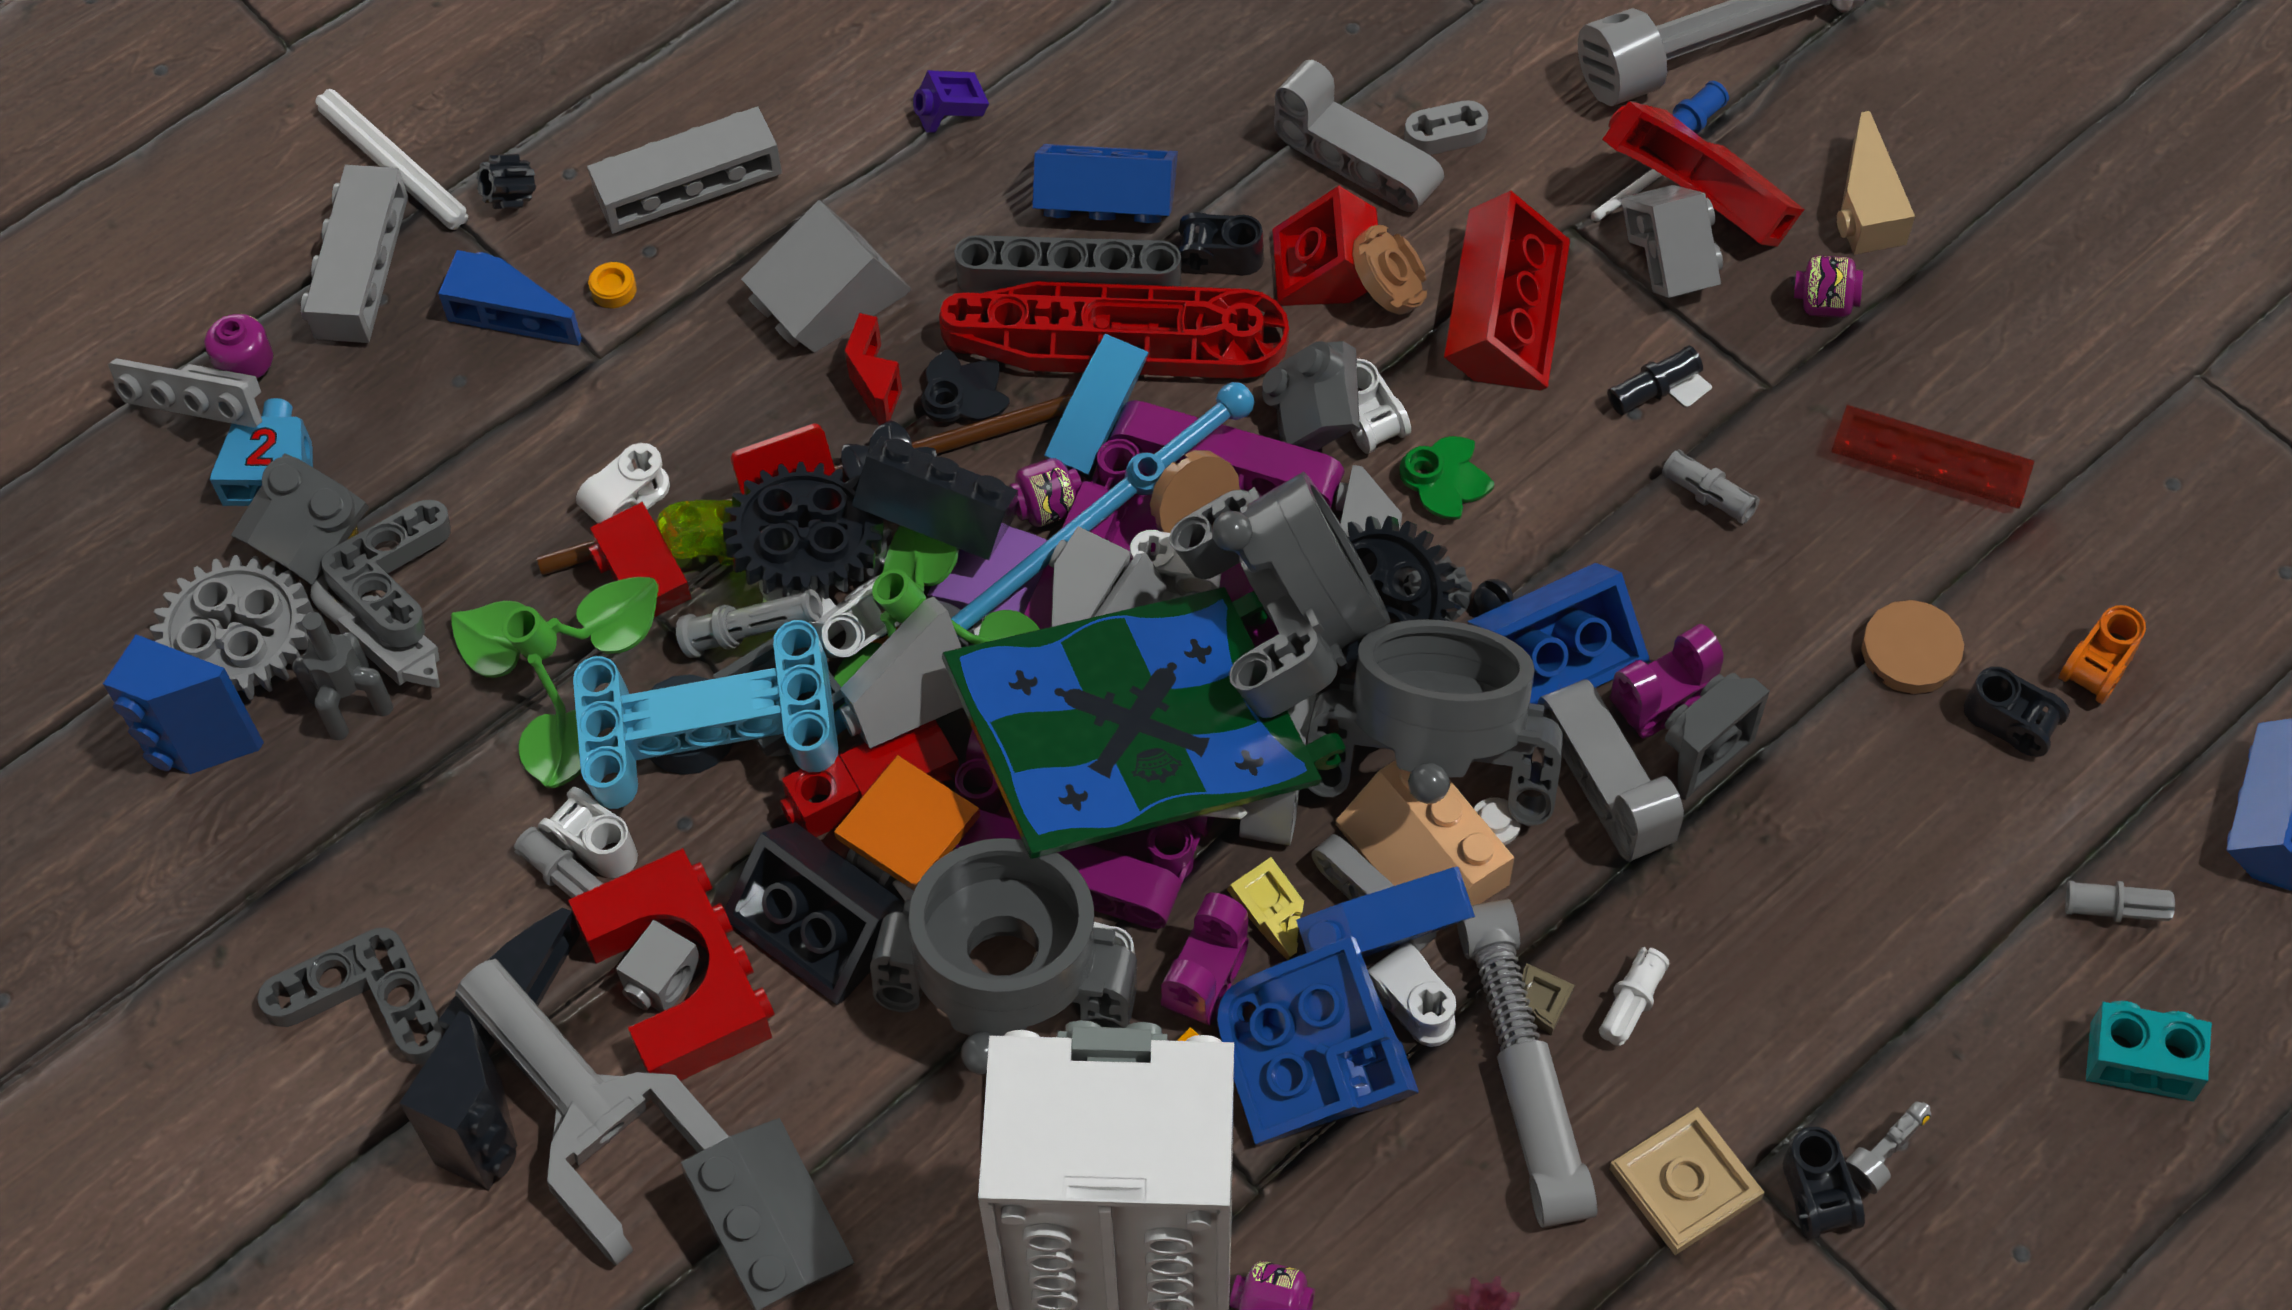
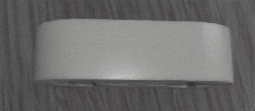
M1470 100L1416 111L1406 120L1404 141L1429 155L1476 145L1486 136L1488 112L1483 105ZM1462 120H1467L1470 125L1474 126H1468L1467 123ZM1419 130H1425V132L1430 136H1425L1424 133Z

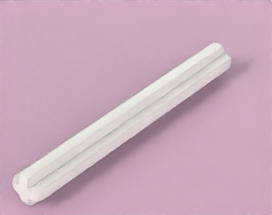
M326 89L322 95L317 96L315 102L318 105V111L380 167L399 168L406 190L446 227L457 230L461 224L467 222L468 214H466V208L335 90Z

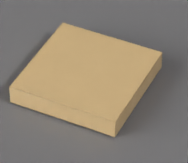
M1698 1107L1612 1161L1609 1168L1674 1255L1682 1252L1757 1203L1764 1195L1762 1188Z

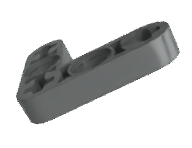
M435 500L418 501L331 548L322 558V568L328 587L390 646L408 647L417 643L425 633V623L420 605L388 573L448 539L451 533V526L447 508L444 504ZM384 541H396L399 543L396 548L389 551L375 549L379 543ZM371 590H380L386 593L381 599L375 601L361 599L362 595ZM393 611L399 621L392 622L391 613Z
M379 927L369 930L272 976L261 986L257 997L259 1006L270 1023L278 1027H289L371 989L399 1050L406 1060L413 1064L424 1065L445 1034L438 1021V1015L401 938L395 931L389 928ZM381 946H384L387 950L388 957L395 969L386 974L375 953V950ZM334 966L347 969L345 980L337 987L325 988L320 985L321 975L327 969ZM307 980L316 994L310 998L302 984ZM410 985L415 988L414 997L406 1005L396 1007L388 1004V995L395 987ZM287 992L290 996L291 1005L282 1009L279 1005L278 996ZM416 1017L427 1034L428 1040L427 1044L420 1047L415 1042V1036L407 1022Z

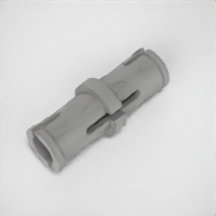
M1680 449L1675 450L1670 455L1663 467V477L1671 479L1694 493L1696 501L1705 506L1710 503L1735 518L1741 524L1748 522L1759 505V497L1748 493L1725 479V472L1718 468L1710 470L1685 455Z

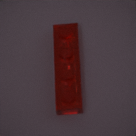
M1850 405L1846 406L1831 451L1838 455L2020 509L2035 462L2028 458Z

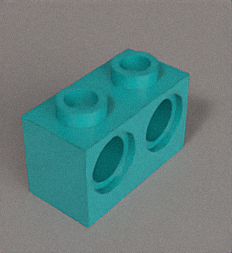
M2129 1001L2102 1002L2090 1023L2086 1081L2195 1101L2208 1082L2212 1022L2195 1019L2191 1014L2182 1011L2161 1013L2141 1009L2139 1005ZM2111 1035L2125 1038L2132 1048L2120 1046L2113 1040ZM2166 1046H2174L2180 1049L2186 1058L2174 1056L2168 1051Z

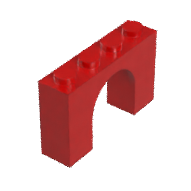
M683 848L568 900L596 964L632 948L653 920L696 944L709 956L706 976L699 988L688 999L628 1027L635 1048L647 1073L672 1074L680 1081L771 1039L772 1034L767 1019L775 1016L763 987L753 991L746 977L753 974L754 971L742 945L732 948L726 934L733 931V928L722 904L719 903L711 906L706 892L713 890L703 865L701 862L691 865Z

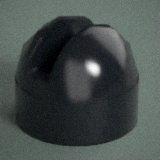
M1488 579L1481 583L1475 591L1473 608L1477 616L1513 601L1511 588L1506 582L1499 579ZM1495 594H1497V595H1498L1500 598H1502L1505 602L1502 603V602L1500 601V599H1499Z

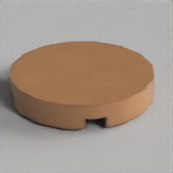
M1384 225L1371 226L1360 233L1354 240L1352 255L1355 269L1363 286L1377 303L1387 311L1398 315L1410 313L1421 306L1427 297V290H1422L1421 284L1426 281L1424 266L1417 252L1403 236L1398 233L1392 236L1387 232L1389 227Z
M1193 450L1184 454L1187 458L1181 460L1178 464L1172 462L1165 468L1154 486L1150 502L1151 515L1156 519L1157 525L1155 526L1161 532L1171 533L1175 524L1184 517L1225 493L1240 490L1239 477L1231 463L1209 450Z
M1907 600L1892 602L1877 610L1867 623L1861 650L1868 669L1872 674L1875 671L1878 676L1883 678L1885 685L1897 691L1918 694L1933 692L1942 687L1944 682L1950 680L1951 677L1953 678L1962 662L1964 642L1960 628L1947 613L1932 604Z

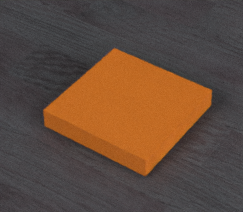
M897 755L836 828L834 834L838 841L914 891L925 872L935 862L956 847L981 815L977 806Z

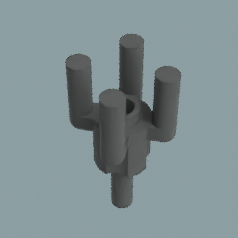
M310 612L306 614L302 619V625L309 638L308 647L303 656L296 658L293 662V671L308 701L315 704L330 737L333 740H343L349 734V728L338 707L341 698L351 695L356 690L365 691L374 712L378 716L389 715L393 711L394 706L379 672L370 667L356 635L350 632L341 635L330 634L319 613Z

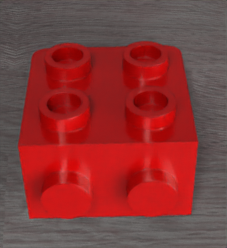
M810 424L736 450L730 458L741 494H744V482L746 480L760 485V471L762 470L769 473L772 477L778 476L779 464H783L789 473L796 472L799 462L804 463L807 472H813L819 463L824 464L825 475L830 476L836 471L825 432L818 424Z

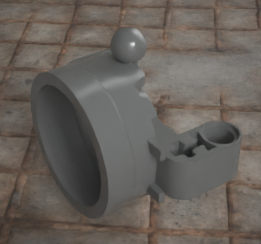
M1305 472L1298 474L1260 496L1255 487L1248 492L1233 490L1225 493L1181 519L1171 530L1169 536L1170 545L1191 573L1199 579L1213 578L1241 563L1258 599L1279 632L1277 636L1243 654L1235 661L1229 674L1231 684L1257 716L1262 718L1276 716L1327 687L1337 674V663L1340 667L1347 663L1341 650L1390 623L1384 603L1360 557L1324 497Z
M1444 620L1396 622L1385 625L1367 634L1362 639L1358 648L1355 679L1341 677L1339 689H1329L1322 692L1316 699L1307 744L1328 734L1330 720L1336 719L1339 726L1338 735L1345 745V751L1338 753L1341 758L1338 768L1329 770L1317 769L1322 778L1320 785L1309 787V789L1322 797H1334L1341 794L1347 788L1350 781L1356 745L1393 750L1398 768L1411 772L1408 779L1410 793L1417 801L1425 804H1433L1442 800L1450 788L1449 777H1463L1470 763L1474 761L1512 766L1508 796V810L1511 816L1519 823L1527 826L1539 825L1546 822L1552 816L1555 807L1561 767L1563 735L1556 722L1543 717L1544 705L1530 703L1534 664L1527 652L1518 644L1493 631L1465 623ZM1534 747L1543 748L1542 763L1532 761ZM1526 790H1536L1539 791L1542 795L1537 797H1530L1523 794L1522 792Z
M998 838L977 841L959 847L940 858L925 872L918 882L911 900L905 901L903 913L895 912L887 914L883 918L870 969L873 996L881 1006L897 1012L914 1011L919 1007L922 992H924L936 1007L947 1014L955 1030L969 1035L962 1046L961 1058L970 1072L984 1075L987 1074L989 1035L1004 1036L1009 1031L1026 1030L1027 1026L1035 1025L1055 1016L1072 1002L1080 1003L1081 1020L1091 1021L1107 1028H1126L1130 1024L1137 991V959L1131 950L1114 944L1115 930L1094 927V906L1089 887L1079 871L1067 859L1058 853L1030 859L1022 840ZM995 936H1014L1026 940L1038 952L1033 963L1023 971L1001 976L983 972L972 963L969 955L982 941Z

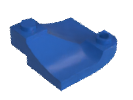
M1352 936L1249 976L1232 985L1220 1001L1217 1016L1222 1042H1234V1082L1256 1145L1262 1146L1365 1111L1371 1112L1419 1093L1403 1045L1399 1042L1370 978L1357 940ZM1249 1004H1254L1256 1009L1251 1015L1250 1022H1246L1243 1017V1011Z

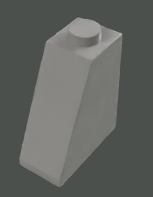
M934 596L924 600L840 688L847 705L839 709L843 722L851 736L859 734L869 748L963 707L942 660L943 652L962 647L948 610Z

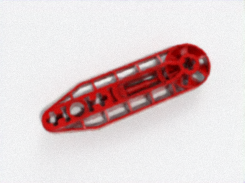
M1035 281L984 293H955L943 301L939 314L941 336L948 349L955 353L983 356L1028 371L1084 373L1105 334H1108L1149 352L1140 375L1241 379L1260 376L1278 365L1285 357L1289 343L1287 314L1280 304L1263 292L1237 288ZM1264 327L1281 328L1283 333L1281 342L1263 343Z

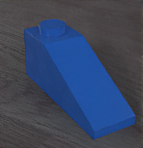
M456 251L438 293L449 322L579 346L582 337L575 313L571 308L501 258L484 252Z
M1452 867L1342 902L1299 918L1296 921L1307 953L1352 936L1356 938L1364 958L1474 918L1475 914L1459 867Z

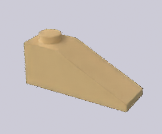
M1870 111L1861 112L1853 142L1841 211L1837 213L1839 233L1842 238L1848 239L1854 255L1907 245L1915 219L1914 212Z

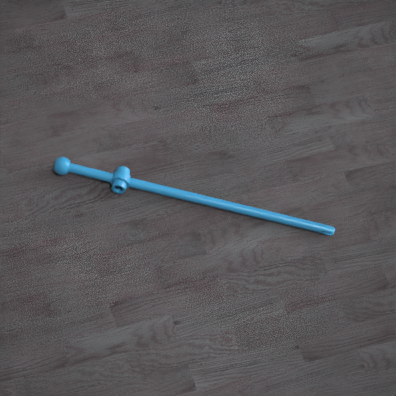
M1231 382L1224 385L1217 394V404L1155 454L1139 453L1129 461L1125 471V478L951 619L964 629H970L1049 565L1051 556L1058 543L1062 539L1068 542L1078 526L1091 531L1135 494H1153L1156 482L1164 469L1172 462L1180 459L1226 420H1239L1250 414L1254 406V397L1250 390L1239 382ZM1140 472H1145L1149 474V476H1144ZM838 709L834 712L837 735L846 729ZM813 736V737L807 738V739L802 743V746L807 745V744H808L810 741H812L815 737H818V738H821V737H820V736Z

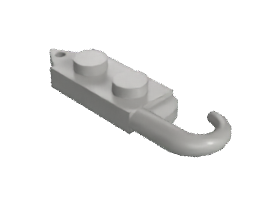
M324 574L311 586V599L316 608L339 627L341 634L350 632L356 635L364 654L397 684L401 685L408 681L435 688L440 687L436 662L440 660L438 647L426 636L423 635L422 639L408 647L390 646L344 602L340 603L328 592L329 587L325 581ZM362 595L361 599L375 601L381 599V597L378 595L375 597L372 595ZM393 611L391 613L392 622L399 621Z

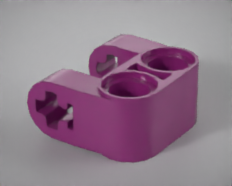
M1697 624L1678 635L1675 639L1673 650L1650 664L1642 660H1636L1615 673L1609 697L1610 701L1639 737L1647 738L1665 728L1667 719L1678 707L1683 704L1690 707L1701 698L1700 694L1703 688L1721 671L1724 654L1718 639L1707 626Z
M1211 892L1205 895L1194 918V927L1178 959L1173 961L1161 985L1162 1007L1208 1026L1213 1024L1218 1015L1220 1001L1226 991L1232 986L1243 963L1249 944V938H1247L1248 913L1242 904L1220 893Z

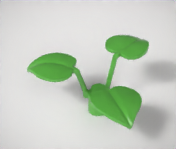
M900 525L886 555L883 573L876 579L872 588L874 599L885 610L881 614L880 620L886 626L888 637L896 631V621L903 623L926 600L924 585H938L950 575L957 563L959 548ZM999 610L987 615L980 626L979 636L970 633L951 619L956 634L974 645L1040 630L1037 624L1028 616L1013 610ZM869 643L856 654L845 657L834 675L837 683L842 687L882 644Z
M626 578L605 584L589 593L582 600L576 612L578 621L584 627L582 629L562 624L557 618H552L547 622L534 608L515 601L494 602L477 609L458 611L451 614L453 634L459 652L465 662L479 675L495 678L510 673L517 665L520 653L528 659V662L535 669L554 704L556 715L543 714L528 724L519 740V756L525 769L546 788H556L570 782L581 773L576 709L566 713L565 705L545 670L542 660L550 657L555 651L556 634L558 632L581 640L591 636L594 647L606 654L622 653L638 645L648 634L654 619L658 595V584L654 578Z

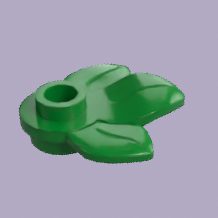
M1449 436L1439 439L1432 447H1415L1402 458L1400 463L1399 475L1402 482L1411 490L1417 491L1423 507L1440 518L1448 520L1460 519L1463 511V502L1469 503L1480 500L1494 489V481L1484 471L1469 462L1474 453L1475 441L1468 438ZM1418 470H1427V471L1430 472V473H1429V474H1421V473H1418V472H1416V471H1418Z

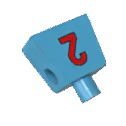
M278 398L266 400L261 416L262 423L255 428L231 424L210 476V481L223 506H249L262 486L264 470L272 461L282 457L284 453L298 458L313 467L311 439L303 420L298 417H291L293 407L289 402Z

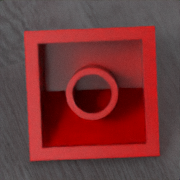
M1338 185L1274 227L1272 232L1278 303L1284 306L1350 303L1368 292L1355 269L1352 252L1354 240L1358 235L1371 226L1378 225L1376 208Z

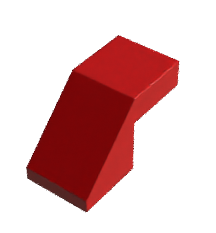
M859 313L845 348L849 378L877 423L881 425L891 419L902 391L899 363L877 357L881 347L878 318Z

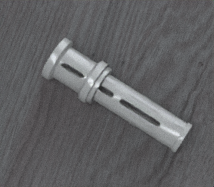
M812 589L740 609H735L729 605H721L716 607L713 613L698 617L694 614H686L679 617L676 623L677 641L687 657L697 658L702 656L705 650L723 647L728 650L736 648L742 643L744 638L777 631L784 623L792 620L819 621V618H822L823 606L818 593Z

